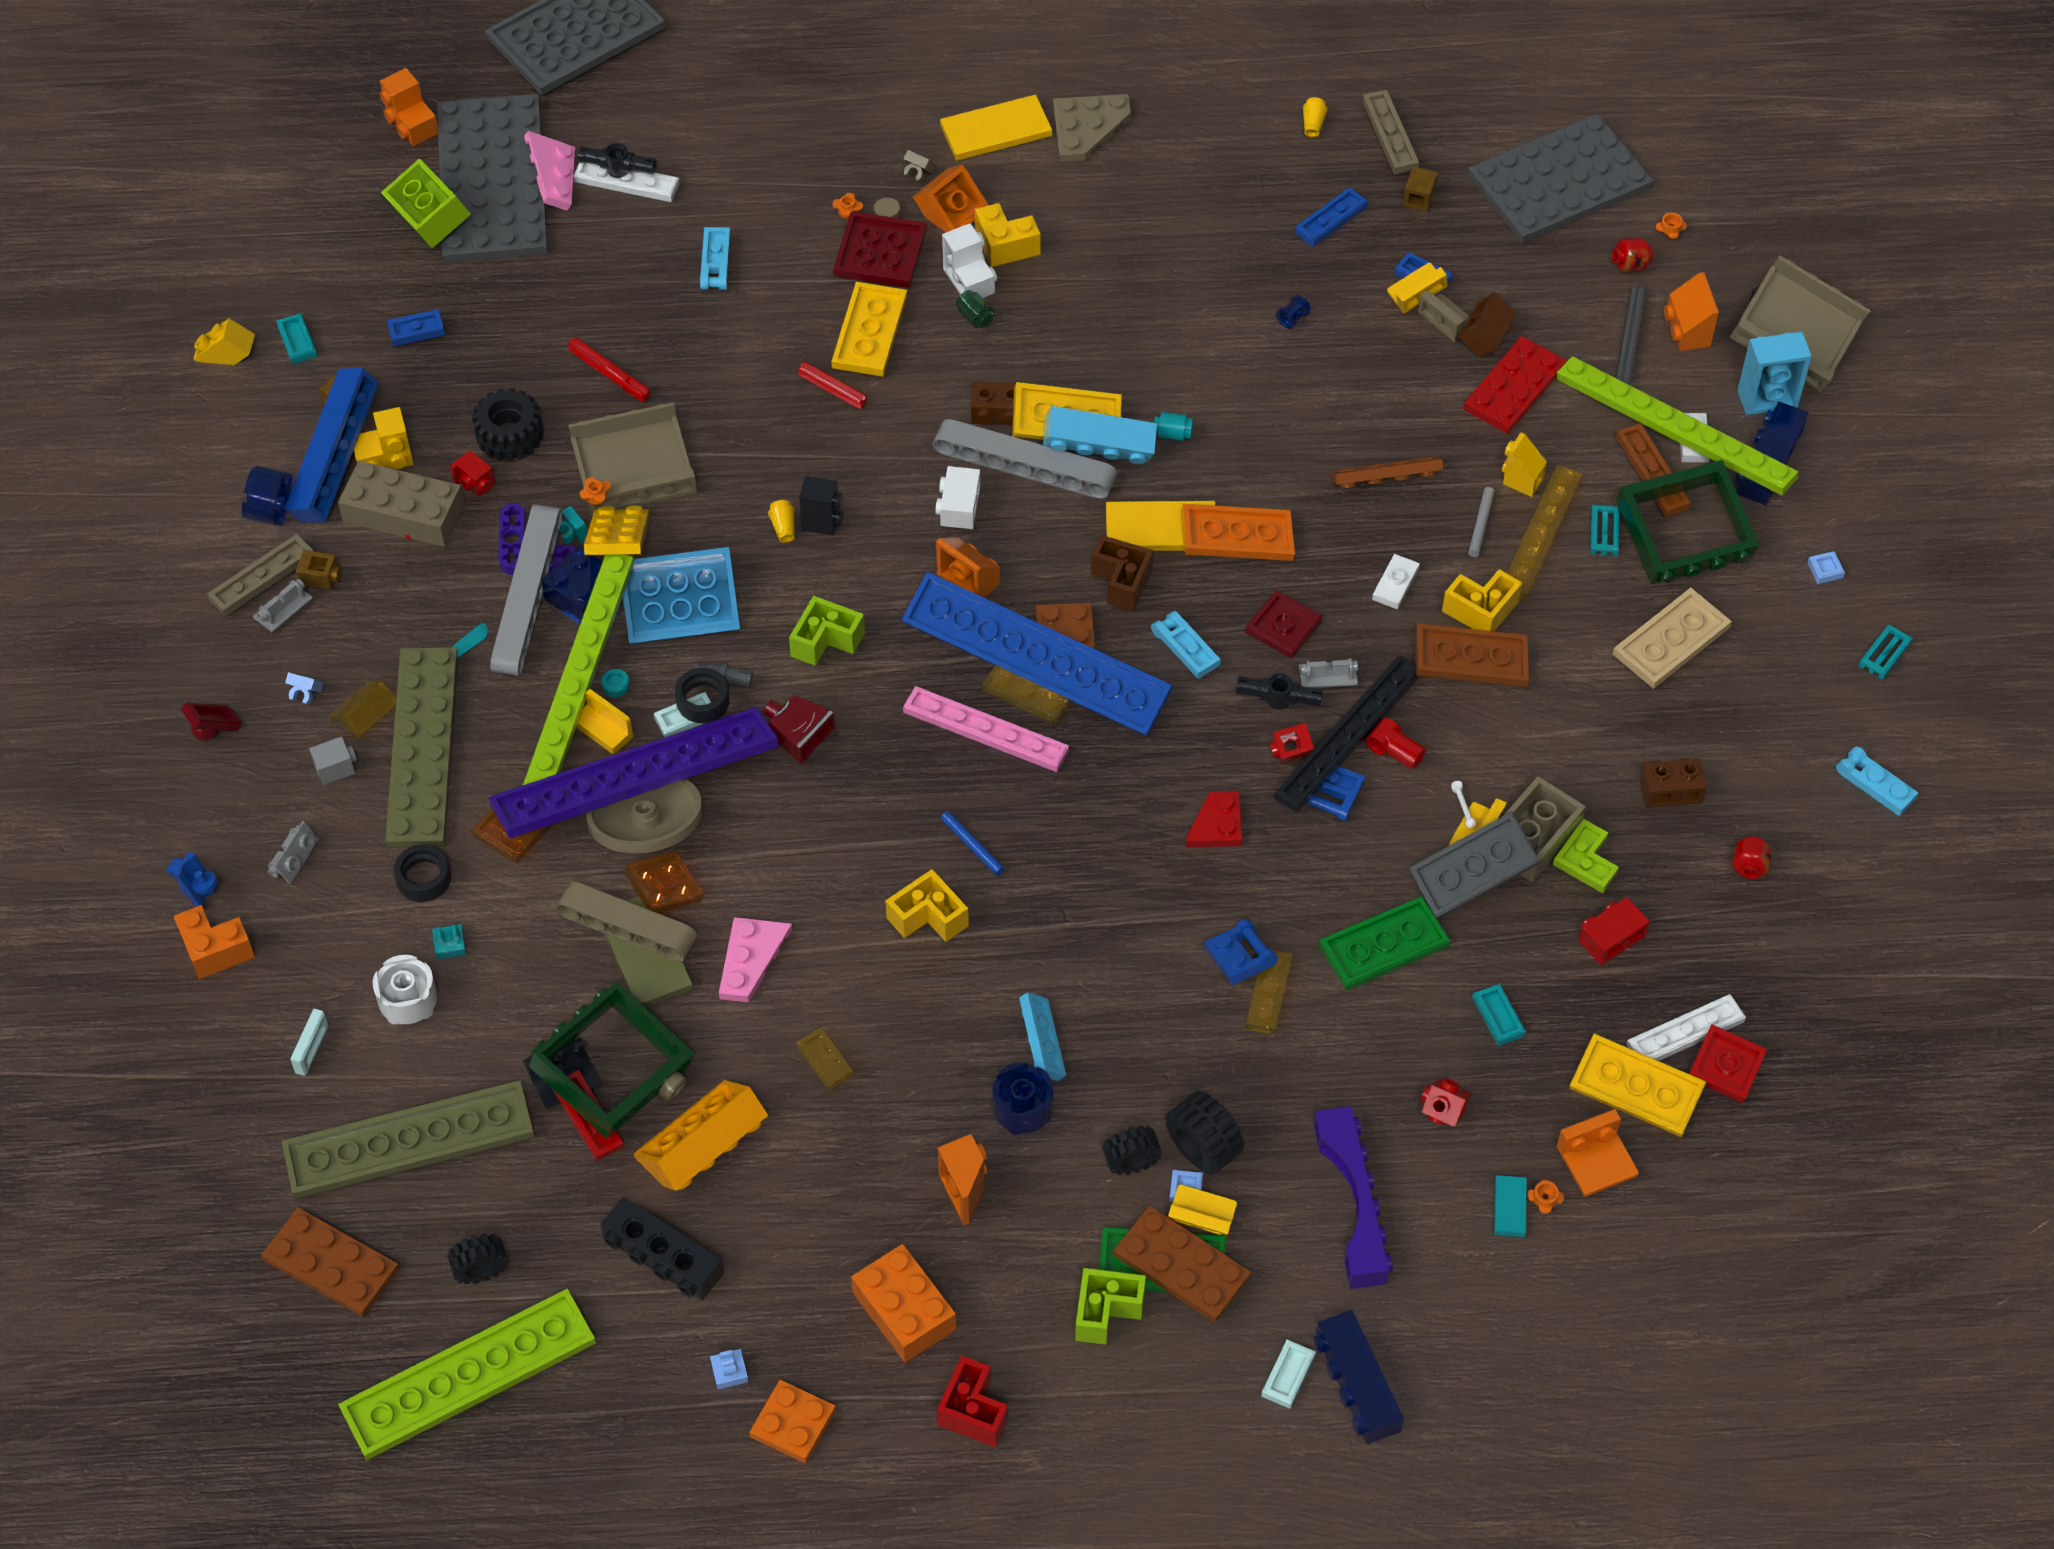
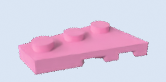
M734 917L719 989V999L749 1002L766 975V969L772 959H775L778 955L784 939L790 935L792 924Z

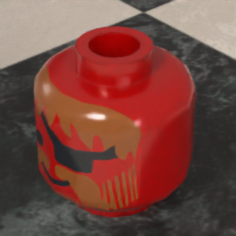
M1640 237L1621 239L1612 251L1613 263L1617 265L1620 271L1625 273L1641 272L1648 267L1653 259L1651 245Z
M1757 836L1741 839L1734 847L1733 869L1738 875L1746 879L1764 877L1770 870L1772 848L1769 843Z

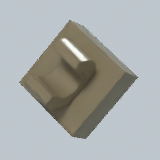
M907 150L903 158L909 163L904 169V175L910 178L912 172L917 170L918 174L915 180L919 183L925 179V172L933 175L937 167L931 160L910 150Z

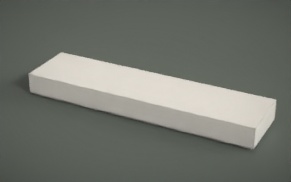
M579 163L573 176L574 182L667 202H672L680 184L678 177L659 173L651 175L632 171V173H628L624 177L615 178L608 174L607 169L589 163Z
M1731 994L1629 1039L1627 1046L1629 1049L1660 1061L1704 1041L1711 1024L1728 1030L1744 1023L1746 1016Z

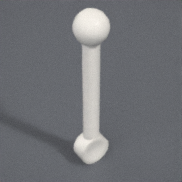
M1454 781L1451 784L1452 791L1457 793L1466 817V827L1472 829L1476 826V820L1471 817L1463 796V784L1460 781Z

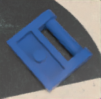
M1339 767L1318 791L1344 800L1343 804L1340 805L1316 795L1306 804L1337 815V819L1346 822L1365 783V776Z
M1243 919L1237 923L1235 928L1204 941L1206 951L1231 985L1274 966L1278 961L1276 953L1272 949L1267 948L1255 932V926L1249 919ZM1247 939L1259 956L1252 959L1239 941Z

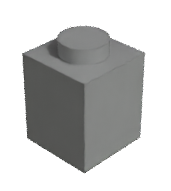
M342 736L309 748L313 764L322 785L355 774L352 764L357 761L351 745L346 747Z

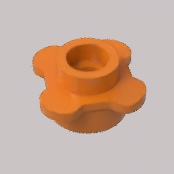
M846 193L841 199H835L832 203L833 208L838 209L839 216L844 219H849L851 211L859 212L863 209V203L858 202L853 193Z
M1672 212L1665 214L1662 217V222L1656 224V230L1663 232L1670 239L1678 238L1679 233L1687 227L1682 217Z
M589 477L585 480L584 489L579 493L580 498L593 505L601 504L606 500L607 491L611 489V484L606 480L599 481Z
M1542 1180L1536 1185L1534 1190L1528 1191L1527 1199L1530 1202H1534L1539 1207L1541 1213L1549 1214L1552 1207L1563 1203L1564 1195L1562 1192H1559L1558 1187L1549 1180ZM1543 1195H1547L1548 1198L1544 1199Z

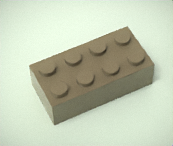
M358 461L338 501L344 523L405 537L404 534L410 535L411 539L443 547L446 546L465 506L461 485Z

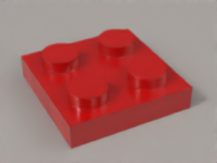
M1711 1024L1689 1074L1706 1081V1087L1744 1103L1767 1049Z

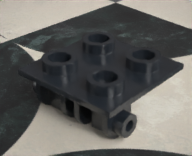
M577 1037L550 1061L566 1076L579 1070L590 1089L593 1090L602 1085L584 1050L585 1046L581 1037ZM532 1055L523 1060L545 1109L560 1104L552 1088L529 1067Z

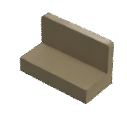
M1426 290L1420 294L1418 313L1454 343L1460 339L1458 335L1470 316L1441 293L1435 296L1429 290Z

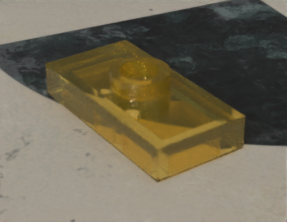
M822 1028L796 1041V1048L828 1091L853 1077V1070Z

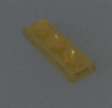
M997 665L994 666L982 684V691L1055 725L1070 705L1069 699Z
M1273 950L1278 956L1277 963L1259 972L1257 975L1246 1022V1029L1273 1035L1276 1033L1293 956L1292 953Z

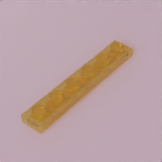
M1558 464L1553 471L1507 574L1522 582L1520 599L1527 600L1581 481V472Z

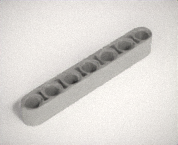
M946 419L942 422L932 444L937 452L946 456L1098 499L1108 497L1117 476L1116 469L1110 464L1065 451H1055L1048 446L951 419Z
M539 504L532 505L492 652L491 672L520 676L522 673L562 522V508Z

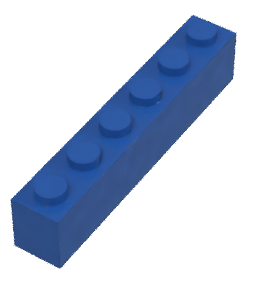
M364 368L338 369L284 508L301 523H325L379 384V381Z

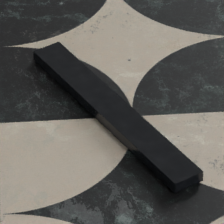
M1399 655L1275 792L1274 799L1298 813L1418 680L1420 676H1416V664Z

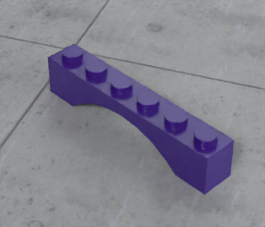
M1351 1106L1315 1111L1314 1130L1319 1152L1328 1158L1343 1174L1356 1202L1357 1225L1353 1237L1346 1247L1344 1258L1350 1289L1387 1284L1388 1274L1393 1271L1392 1258L1390 1253L1385 1254L1383 1244H1386V1233L1384 1226H1379L1377 1217L1380 1216L1379 1202L1377 1198H1372L1370 1190L1374 1188L1372 1172L1366 1171L1364 1162H1367V1150L1365 1144H1360L1358 1135H1361L1359 1117L1353 1116Z

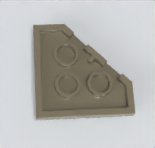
M1128 94L1053 99L1059 162L1085 161L1092 155L1094 148L1098 145L1102 146L1114 135V131L1121 124L1125 125L1131 120Z

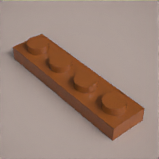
M1641 423L1616 432L1615 438L1642 481L1672 473ZM1685 492L1654 499L1664 517L1689 510L1691 505Z
M1438 456L1331 470V480L1336 485H1340V488H1351L1356 486V482L1366 481L1367 484H1379L1383 482L1382 478L1393 477L1394 481L1409 479V475L1418 473L1420 477H1429L1436 475L1435 471L1443 470V460Z

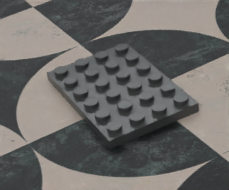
M541 0L486 29L485 35L542 96L665 29L666 25L665 20L645 0Z
M1599 114L1468 168L1467 173L1521 243L1653 188L1654 180Z

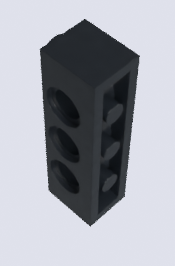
M625 1197L621 1198L600 1224L603 1240L607 1245L615 1250L618 1248L622 1249L638 1265H643L644 1263L652 1269L659 1279L672 1281L688 1297L695 1296L702 1301L724 1274L721 1258ZM635 1232L643 1233L640 1237L637 1238L629 1237L632 1233ZM658 1248L667 1249V1251L662 1254L654 1253V1251ZM683 1264L692 1265L689 1269L686 1270L679 1269V1267Z

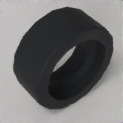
M695 668L687 671L678 679L675 686L677 708L683 717L692 722L709 723L717 720L727 711L730 704L729 688L726 679L718 671L710 668ZM698 686H710L719 692V697L707 705H695L686 700V694Z
M425 844L412 846L398 856L393 867L397 888L404 897L411 901H432L442 896L449 888L451 882L448 859L443 851L435 846ZM429 862L439 867L440 873L438 876L426 884L418 885L406 880V872L418 863Z

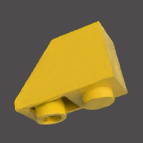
M228 318L220 325L216 324L207 334H202L198 337L194 345L196 351L193 360L202 363L235 365L250 354L255 334Z
M1520 432L1515 441L1511 440L1508 443L1504 453L1507 459L1502 467V472L1505 473L1503 485L1532 497L1544 479L1547 461L1527 435Z

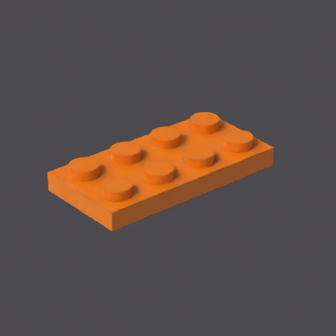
M1183 504L1182 506L1185 555L1293 561L1295 548L1291 510Z

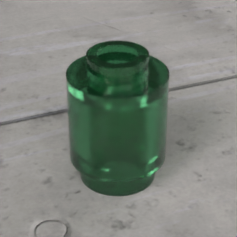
M967 290L958 297L956 301L958 311L975 328L986 327L992 322L994 309L977 292Z

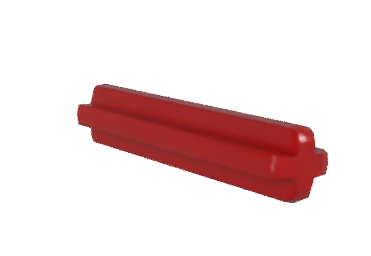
M803 362L799 366L798 375L858 409H862L866 405L867 396L808 362Z

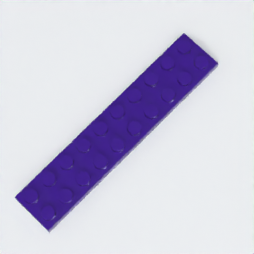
M757 707L490 796L489 802L510 839L572 817H577L580 814L603 808L621 800L659 789L662 786L685 780L700 773L738 762L741 759L764 753L779 747L778 739Z

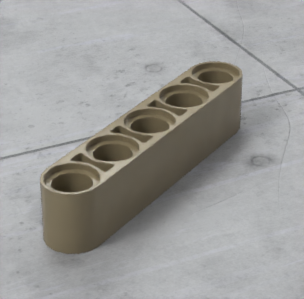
M578 882L569 883L556 905L557 912L568 920L676 962H683L698 936L693 928L684 923Z

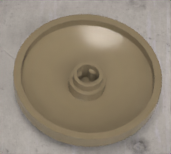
M685 779L629 799L621 800L603 808L586 812V818L590 834L604 847L623 853H649L671 847L687 838L699 825L703 815V807L698 789L693 783Z

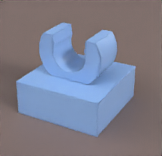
M289 672L285 682L294 686L289 692V699L297 700L298 693L303 691V703L310 704L313 700L312 691L321 693L324 684L323 681Z
M741 1349L720 1352L718 1355L710 1356L718 1390L748 1382Z

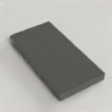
M1511 811L1411 866L1409 869L1438 920L1540 864V861Z

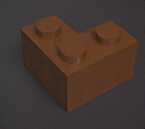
M1101 535L1092 554L1091 575L1110 581L1108 584L1109 605L1134 612L1153 570V550Z

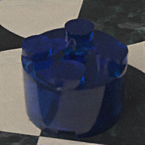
M255 465L251 469L246 481L244 493H247V502L242 501V517L274 526H283L286 519L284 508L292 490L290 487L293 474Z
M1018 1062L1006 1066L999 1072L992 1090L993 1112L995 1118L1011 1134L1019 1135L1036 1131L1050 1121L1053 1112V1083L1044 1069L1038 1066L1037 1068L1028 1066V1063Z

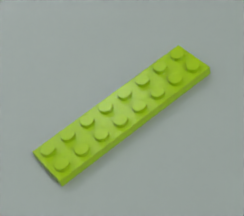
M565 1289L338 1405L367 1461L596 1344L595 1337L569 1290Z

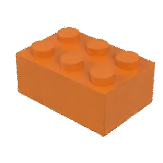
M903 1244L851 1276L852 1293L904 1363L957 1330L956 1313Z

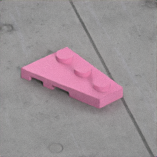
M527 131L524 139L526 144L530 146V159L537 169L538 175L536 179L543 203L568 211L572 204L575 147Z

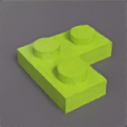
M1585 819L1581 821L1553 861V866L1601 893H1604L1619 870L1618 866L1596 854L1607 840L1608 832Z

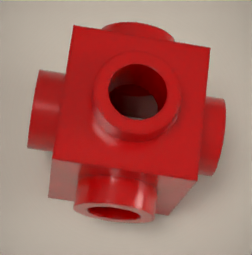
M1438 1078L1432 1086L1427 1085L1422 1094L1421 1101L1425 1103L1422 1113L1427 1114L1428 1118L1437 1124L1447 1123L1455 1127L1462 1120L1472 1093L1459 1088V1083L1447 1078L1441 1080Z

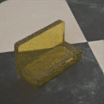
M382 680L368 681L338 707L329 718L332 721H341L353 738H359L396 705V698Z

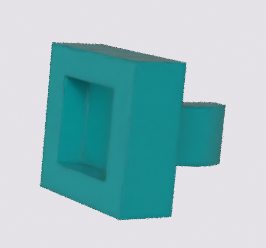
M570 506L562 511L564 521L561 522L559 534L563 531H568L562 535L565 544L571 543L575 537L580 544H583L588 533L586 524Z
M462 924L432 929L437 960L466 955Z

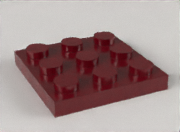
M851 211L833 268V276L910 288L926 235L927 223Z

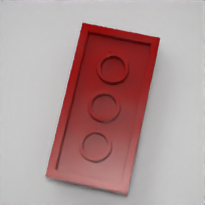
M1521 336L1464 402L1463 409L1509 434L1556 379L1557 372L1567 360Z

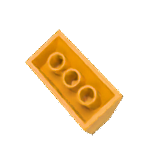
M724 1080L634 1152L633 1155L663 1187L674 1191L682 1190L691 1184L692 1178L696 1174L712 1167L716 1162L715 1159L723 1152L734 1149L738 1145L740 1138L747 1133L757 1130L762 1124L761 1121L768 1114L749 1086Z

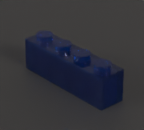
M1778 401L1774 411L1769 409L1763 422V425H1766L1765 429L1759 428L1756 434L1754 444L1757 445L1755 450L1787 465L1803 433L1809 412ZM1737 473L1734 481L1738 483L1737 494L1767 506L1773 491Z
M1353 1310L1319 1321L1317 1323L1316 1335L1313 1336L1314 1343L1318 1352H1324L1328 1361L1326 1368L1330 1378L1337 1380L1340 1386L1339 1396L1345 1408L1349 1407L1354 1416L1352 1417V1424L1358 1436L1362 1435L1366 1444H1370L1402 1432L1403 1415Z

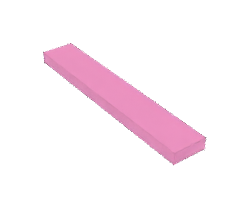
M917 686L914 687L903 706V713L1055 772H1058L1069 752V745Z

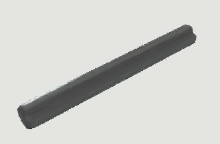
M1637 285L1632 288L1616 378L1628 385L1631 383L1646 289L1643 286L1639 287Z

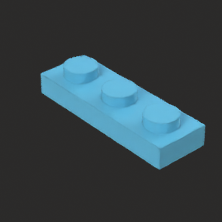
M1027 992L1019 997L1034 1059V1067L1037 1075L1059 1081L1066 1076L1049 1000L1048 998Z

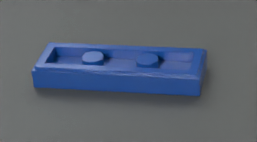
M1349 187L1295 226V234L1314 247L1366 209L1368 201Z

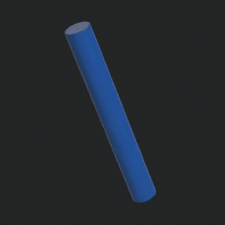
M946 811L941 816V820L996 876L1004 872L1005 867L949 811Z

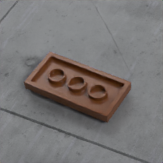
M1417 623L1415 628L1416 676L1527 687L1529 682L1528 635Z
M1150 1205L1113 1250L1114 1257L1141 1275H1145L1147 1279L1214 1323L1218 1321L1251 1278V1271Z
M298 1207L261 1254L262 1260L362 1318L365 1317L400 1269L398 1263Z

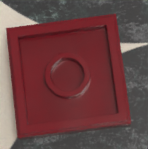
M1276 590L1246 626L1245 633L1292 659L1321 624L1323 616Z

